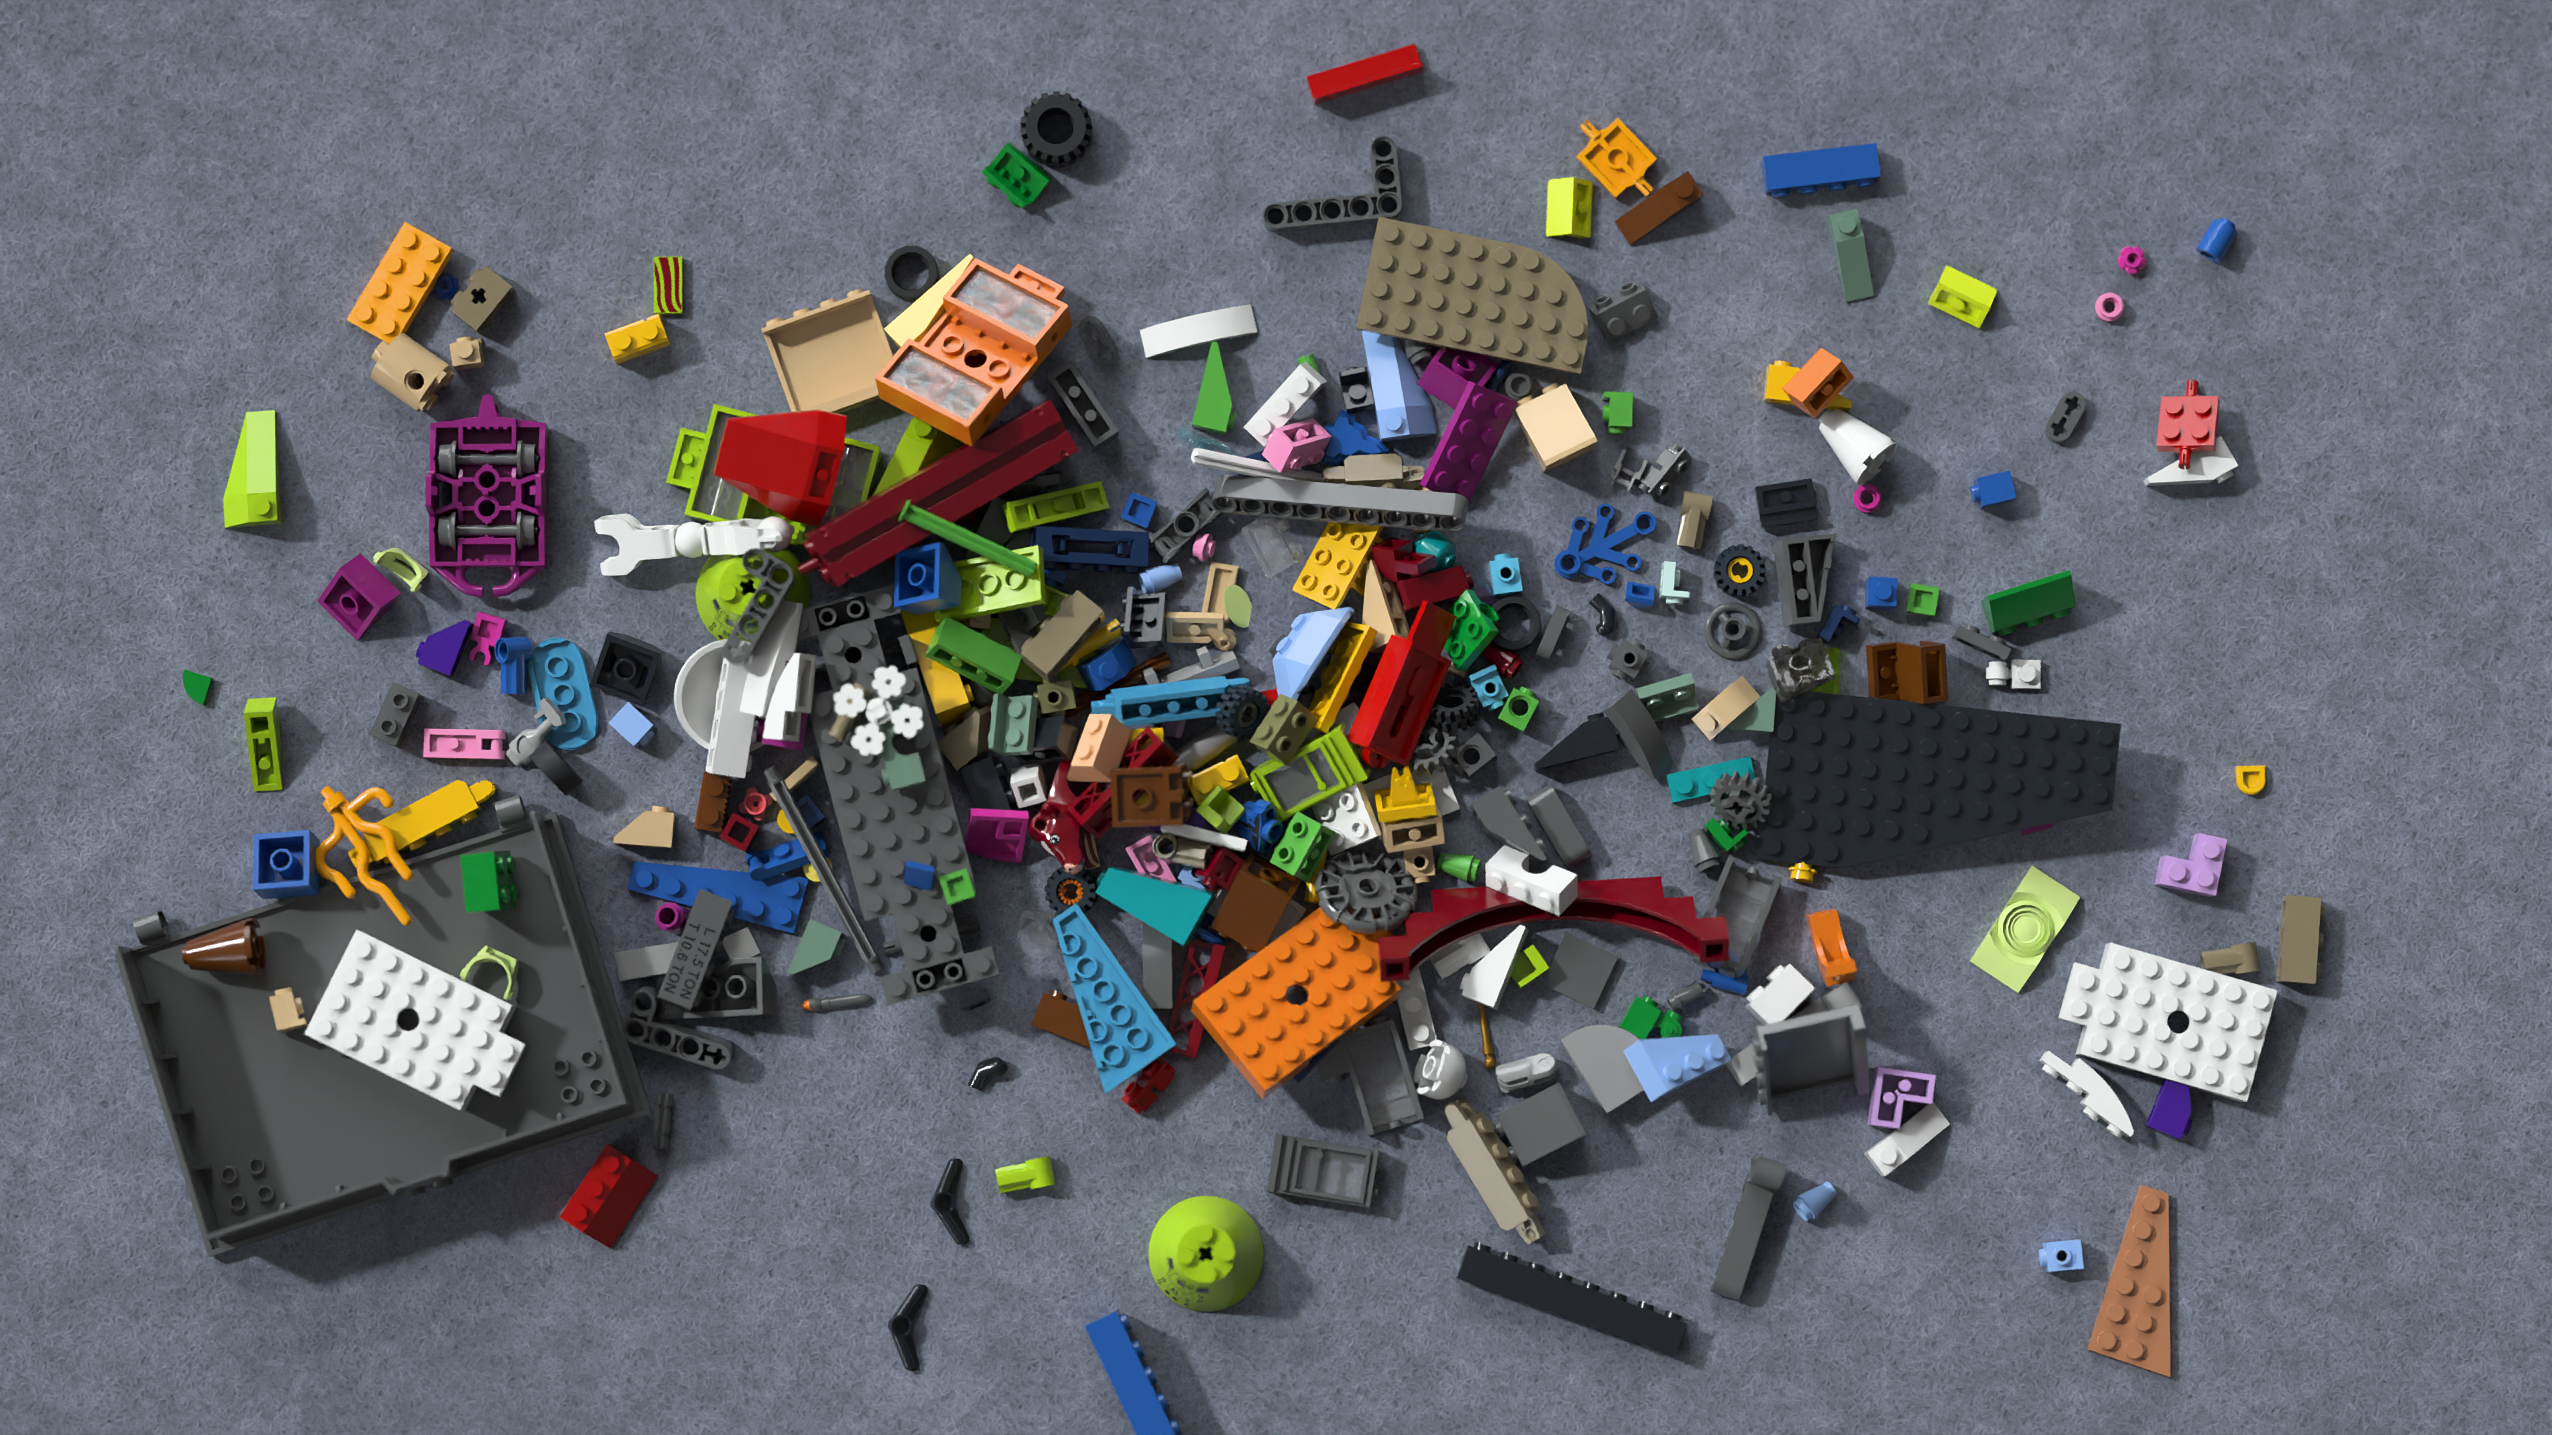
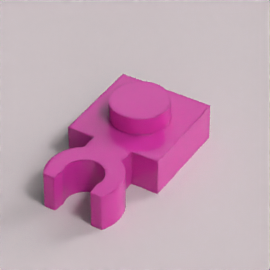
M482 611L477 613L470 639L477 641L478 644L470 652L469 659L471 661H475L478 652H483L486 657L484 665H489L492 662L493 652L491 646L495 647L496 641L503 637L507 619Z

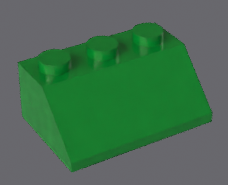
M2070 570L1986 596L1981 601L1991 634L1999 632V636H2004L2016 632L2015 626L2026 623L2027 628L2042 624V618L2053 615L2054 619L2070 615L2069 609L2076 606Z

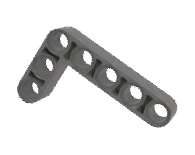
M1379 136L1371 144L1370 159L1374 193L1272 203L1263 211V224L1265 228L1271 232H1287L1378 223L1379 217L1395 220L1399 217L1402 208L1395 142L1388 136ZM1378 145H1387L1391 153L1386 157H1380L1375 152V148ZM1381 173H1390L1394 181L1389 185L1381 184L1378 180V176ZM1384 201H1393L1397 209L1392 213L1384 212L1381 208V204ZM1358 203H1363L1368 207L1369 211L1363 216H1358L1353 212L1352 208ZM1329 206H1335L1340 210V215L1337 218L1330 219L1325 215L1324 210ZM1300 209H1307L1311 212L1312 217L1308 221L1303 222L1297 219L1296 213ZM1275 211L1281 213L1284 219L1280 224H1272L1268 221V215Z
M1760 1156L1752 1158L1750 1164L1752 1166L1749 1174L1746 1176L1742 1189V1198L1738 1201L1733 1217L1732 1229H1729L1724 1245L1725 1251L1723 1257H1720L1715 1273L1716 1279L1710 1292L1735 1300H1739L1774 1190L1780 1189L1787 1167L1785 1164Z

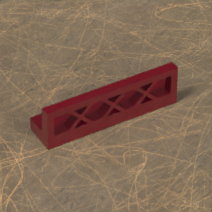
M1147 726L1125 749L1118 768H1122L1128 761H1131L1128 768L1170 767L1179 756ZM1151 738L1153 742L1146 750L1142 751V746ZM1093 782L1067 808L1081 826L1098 840L1113 826L1111 782L1110 787L1105 792L1101 791L1107 782ZM1137 789L1133 794L1134 801L1136 802L1146 790ZM1087 803H1090V807L1081 815L1079 811Z
M1195 939L1191 940L1168 1027V1033L1171 1037L1174 1033L1184 1029L1189 1037L1186 1050L1173 1047L1167 1052L1196 1059L1204 1026L1196 1016L1184 1024L1178 1012L1180 1006L1190 1000L1193 1004L1195 997L1201 996L1216 984L1225 946L1213 945ZM1196 946L1212 950L1210 961L1200 968L1193 959ZM1191 963H1193L1196 970L1189 974ZM1206 967H1208V968H1207V972H1206V976H1205V978H1204V976H1203L1201 970H1203V969H1205ZM1198 973L1204 982L1201 991L1191 996L1186 987V982L1189 977ZM1185 990L1189 998L1182 1001L1183 993ZM1178 1018L1181 1026L1174 1030ZM1193 1023L1191 1033H1189L1186 1026Z

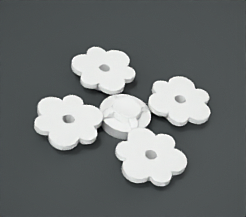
M890 666L888 669L880 667L875 671L876 679L872 682V686L878 690V695L881 698H875L867 704L865 699L862 698L864 695L863 691L859 688L855 689L850 684L843 685L840 692L834 695V700L837 702L835 711L839 715L847 714L853 718L857 715V712L866 709V716L872 723L867 724L866 727H857V735L851 740L852 746L860 749V753L863 756H867L869 753L877 755L882 752L883 746L881 743L885 740V735L879 732V727L876 724H883L890 717L891 721L895 724L894 731L898 734L903 733L907 738L914 737L917 730L923 728V721L920 720L922 718V710L919 707L910 708L909 705L904 704L900 707V710L892 712L891 705L885 700L890 698L891 695H900V687L906 683L905 676L902 673H897V668L894 666ZM887 680H891L890 685L886 684ZM849 699L853 700L851 704L847 702ZM907 718L910 719L909 723H905ZM870 737L871 742L868 743L866 739Z

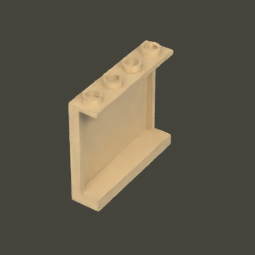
M862 288L847 293V298L840 301H836V298L828 299L820 303V308L812 311L809 308L800 309L793 313L794 317L784 321L782 317L775 318L766 322L767 327L761 328L791 412L819 409L839 414L880 399L875 377L891 360L893 355L869 290L864 292Z

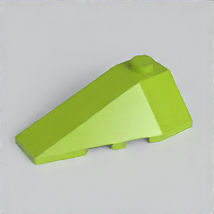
M275 410L246 412L223 498L225 528L283 524Z
M913 416L874 495L962 445L953 436Z

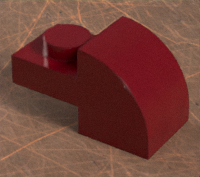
M1389 537L1372 546V553L1377 567L1384 576L1394 582H1400L1409 576H1423L1426 574V571L1437 566L1435 555L1413 552L1412 541Z

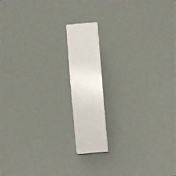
M785 600L754 652L740 706L741 712L767 717L773 690L776 688L785 669L786 660L790 661L795 653L803 604Z

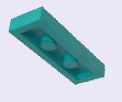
M1751 757L1666 775L1672 803L1710 795L1718 778L1722 779L1725 773L1732 777L1734 771H1738L1740 777H1744L1747 772L1750 775L1749 779L1754 780L1755 774Z

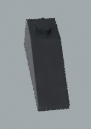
M1604 712L1587 716L1588 721L1583 722L1533 765L1534 770L1538 771L1618 751L1620 748L1614 724L1608 717L1604 716Z

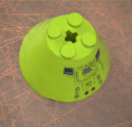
M787 548L777 553L765 551L789 565L795 574L794 585L785 600L803 604L802 609L809 608V581L807 575L803 577L797 568L802 565L799 559ZM744 554L711 555L703 565L697 580L696 604L699 615L709 632L718 640L729 638L754 594L750 592L745 596V590L750 586L757 590L761 583L760 580L751 576L745 570L742 564ZM755 555L749 560V567L753 570L760 569L764 564V558L759 555ZM778 570L774 574V582L777 584H784L789 578V573L786 570ZM769 594L762 596L759 600V606L762 609H769L774 604V597ZM749 620L746 622L744 630L747 634H755L759 630L760 624L757 620ZM739 634L737 637L743 641L752 643V641L746 640L741 634Z
M1216 1196L1192 1197L1171 1207L1157 1222L1149 1243V1265L1155 1282L1169 1299L1187 1309L1202 1312L1217 1311L1239 1302L1256 1284L1263 1266V1241L1254 1220L1237 1204ZM1201 1246L1205 1249L1208 1246L1213 1248L1211 1254L1214 1258L1211 1261L1206 1259L1202 1262L1199 1259L1201 1254L1198 1250Z

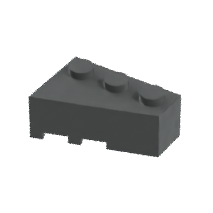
M1837 533L1786 538L1773 543L1784 628L1809 626L1821 621L1827 589L1826 581L1831 567V555Z

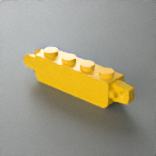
M456 780L377 823L386 826L392 831L396 838L399 855L400 852L408 848L411 851H415L426 845L425 839L435 834L439 838L452 831L451 825L459 821L462 824H466L477 818L476 812L481 810L479 804L492 797L496 793V788L493 785L494 783H491L489 780L477 782L472 786H469L466 782ZM364 833L363 838L370 853L369 864L373 862L381 863L383 861L386 865L391 864L386 855L383 838L376 834ZM354 847L348 852V855L357 868L358 852Z

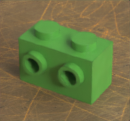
M1297 811L1289 822L1282 840L1276 846L1270 862L1309 883L1336 832Z

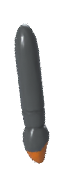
M852 994L822 999L811 998L804 1001L801 1007L802 1009L819 1011L822 1008L857 1006L870 1002L872 997L869 994Z

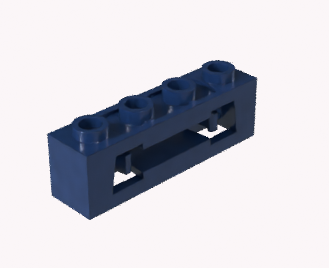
M1037 526L1030 529V547L1039 545L1043 549L1044 569H1056V565H1066V570L1082 571L1084 566L1094 567L1095 572H1111V568H1122V573L1137 574L1139 569L1148 567L1149 532ZM1052 538H1063V540L1055 541ZM1116 541L1127 542V544L1118 543L1113 545V554L1069 552L1064 555H1056L1053 553V551L1056 553L1065 551L1066 542L1109 545ZM1125 555V558H1115V556Z

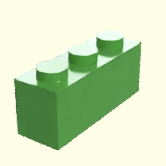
M946 617L935 629L925 655L997 694H1002L1013 683L1022 657L1009 647L1002 646L987 638L986 635L977 633L962 625L961 622Z

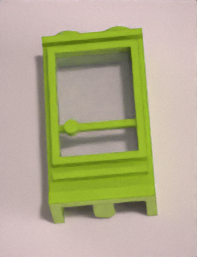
M1344 722L1330 728L1328 733L1322 732L1303 742L1288 766L1270 759L1253 768L1250 774L1251 778L1249 779L1250 784L1256 794H1261L1264 801L1270 802L1277 807V821L1282 823V821L1294 816L1297 811L1302 812L1369 778L1371 770L1369 766L1363 768L1359 761L1357 746L1355 744L1350 745L1344 734L1346 728Z

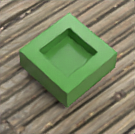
M1911 583L1906 612L1934 617L1939 588Z
M967 868L939 877L948 905L976 897Z

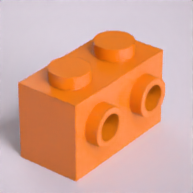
M1820 348L1782 389L1796 407L1815 419L1854 377L1840 359Z

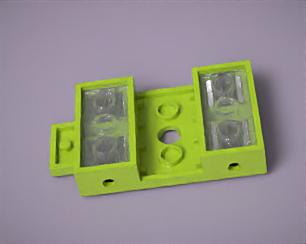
M714 404L706 434L680 428L666 483L691 490L684 513L688 519L713 523L744 518L764 520L765 518L775 516L783 518L787 523L794 526L795 533L792 535L789 545L804 548L803 543L807 541L804 534L818 528L817 526L790 521L713 474L727 418L755 416L756 414ZM845 437L844 453L830 506L819 526L870 498L882 455L881 446Z

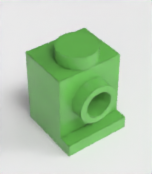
M1604 392L1603 401H1608V405H1603L1602 421L1608 422V434L1623 435L1625 430H1631L1633 392Z

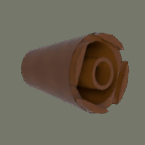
M250 918L192 939L182 949L183 962L185 965L188 964L191 970L251 976L263 975L264 972L260 968H264L266 965L264 937L258 936L256 928H261L256 918Z

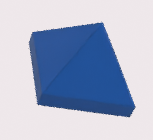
M1627 582L1625 601L1635 609L1653 606L1654 586Z
M1207 914L1196 932L1206 943L1222 945L1226 938L1220 936L1214 928L1210 927L1214 917Z

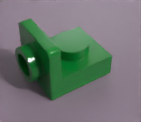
M1712 818L1703 826L1724 852H1727L1730 848L1733 852H1736L1747 842L1744 836L1749 832L1746 829H1743L1731 839L1729 834L1732 831L1721 819L1716 821Z

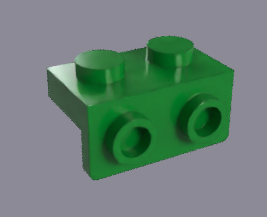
M1010 142L1005 144L992 163L982 170V174L986 176V181L992 187L1000 188L1008 195L1007 199L1011 204L1023 209L1031 206L1052 180L1051 177Z

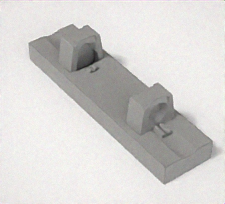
M1207 646L1196 649L1200 662L1157 678L1153 667L1145 669L1142 672L1147 683L1139 686L1219 677L1239 669L1240 666L1232 649L1211 657Z

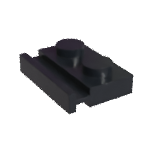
M1812 478L1754 488L1761 529L1818 520Z

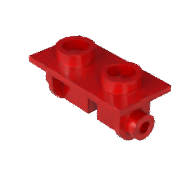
M1159 1057L1143 1068V1074L1137 1081L1131 1082L1126 1087L1125 1095L1121 1100L1139 1115L1142 1111L1146 1112L1158 1097L1151 1089L1155 1086L1163 1092L1175 1078L1174 1073L1176 1070L1163 1058Z

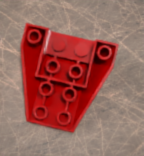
M817 409L727 418L713 474L790 521L818 527L832 499L844 453L847 417Z

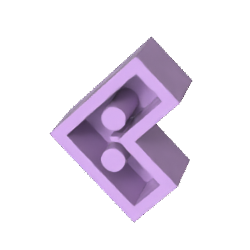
M2201 833L2194 835L2189 860L2167 855L2160 857L2155 885L2207 897L2216 896L2227 839Z
M1882 1067L1875 1068L1867 1125L1900 1129L1903 1101L1927 1105L1932 1104L1936 1075Z

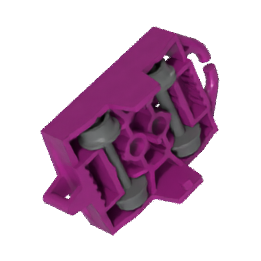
M485 394L482 397L478 417L430 423L429 473L426 474L425 507L429 514V566L455 588L468 596L483 597L484 595L483 586L473 585L467 581L465 572L468 568H509L511 570L512 576L507 583L493 586V597L512 594L541 570L548 569L549 427L546 423L500 417L497 401L490 394ZM487 474H493L496 479L494 485L490 488H484L481 484L482 478ZM440 483L452 487V504L440 508ZM530 487V495H535L536 509L525 505L526 488ZM489 502L494 503L495 512L491 516H483L481 513L482 506Z

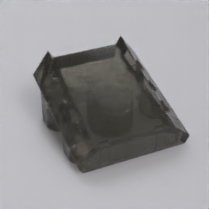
M1821 638L1802 640L1797 647L1792 649L1787 645L1775 646L1771 649L1770 657H1768L1766 662L1768 675L1776 691L1779 705L1836 679Z

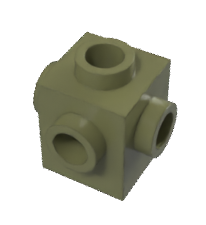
M1055 676L1049 683L1043 679V684L1037 685L1038 691L1033 692V696L1038 698L1037 708H1041L1042 714L1049 713V717L1056 715L1065 716L1066 709L1077 708L1073 679L1060 681V676ZM1051 692L1058 693L1059 700L1057 702H1053L1050 699Z

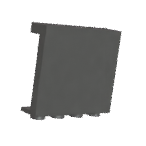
M1859 1004L1756 1027L1757 1039H1753L1752 1042L1756 1055L1754 1056V1062L1757 1070L1755 1072L1758 1085L1757 1095L1760 1105H1766L1768 1116L1773 1115L1772 1099L1853 1081L1858 1096L1870 1093L1866 1027Z

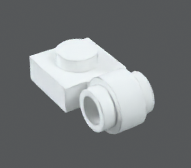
M2011 660V669L2006 667V662H1989V667L1986 668V680H1989V686H2005L2006 680L2010 679V689H2040L2041 660Z

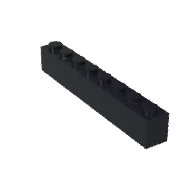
M1475 1242L1473 1247L1467 1245L1456 1278L1676 1357L1687 1323L1681 1322V1315L1667 1310L1664 1315L1653 1312L1655 1306L1638 1301L1636 1306L1626 1302L1628 1297L1614 1291H1611L1610 1296L1600 1293V1286L1584 1281L1583 1286L1572 1283L1573 1276L1559 1271L1556 1272L1555 1276L1544 1272L1545 1266L1531 1261L1528 1266L1517 1263L1519 1257L1503 1251L1501 1257L1490 1253L1492 1247Z

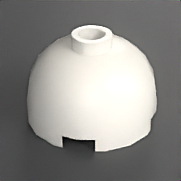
M1435 1040L1429 1044L1432 1049L1428 1052L1427 1056L1421 1054L1419 1057L1413 1081L1418 1083L1417 1093L1439 1100L1451 1097L1461 1089L1467 1081L1466 1062L1461 1052L1450 1044Z

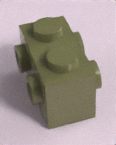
M1280 694L1261 725L1257 728L1250 743L1270 759L1288 766L1318 717L1299 701Z

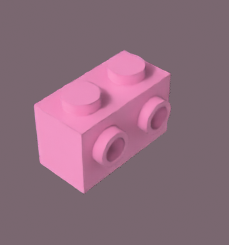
M1314 418L1274 429L1267 439V445L1262 455L1280 473L1292 469L1296 470L1302 466L1318 463L1324 457V450L1332 436Z

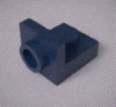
M1843 604L1841 607L1835 605L1817 638L1825 643H1828L1831 638L1836 640L1844 626L1840 623V620L1843 619L1857 626L1860 618L1856 617L1857 612Z

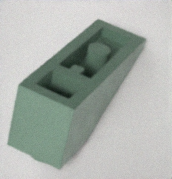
M1853 209L1829 215L1826 221L1846 302L1873 297V286L1858 210Z

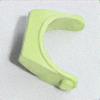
M391 548L382 552L378 551L373 557V562L376 565H382L402 578L411 587L410 591L412 593H417L421 589L422 585L420 583L426 577L428 570L401 549ZM397 559L402 560L403 562L407 563L410 567H408V566L405 565L404 563L398 561Z
M485 946L463 968L460 974L461 980L466 981L471 970L480 963H498L505 968L509 979V985L503 999L511 1000L515 992L512 988L516 980L519 960Z

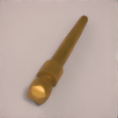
M1478 1003L1483 1041L1482 1053L1486 1058L1484 1065L1486 1068L1492 1069L1496 1065L1495 1059L1492 1056L1494 1049L1490 1041L1484 1005Z

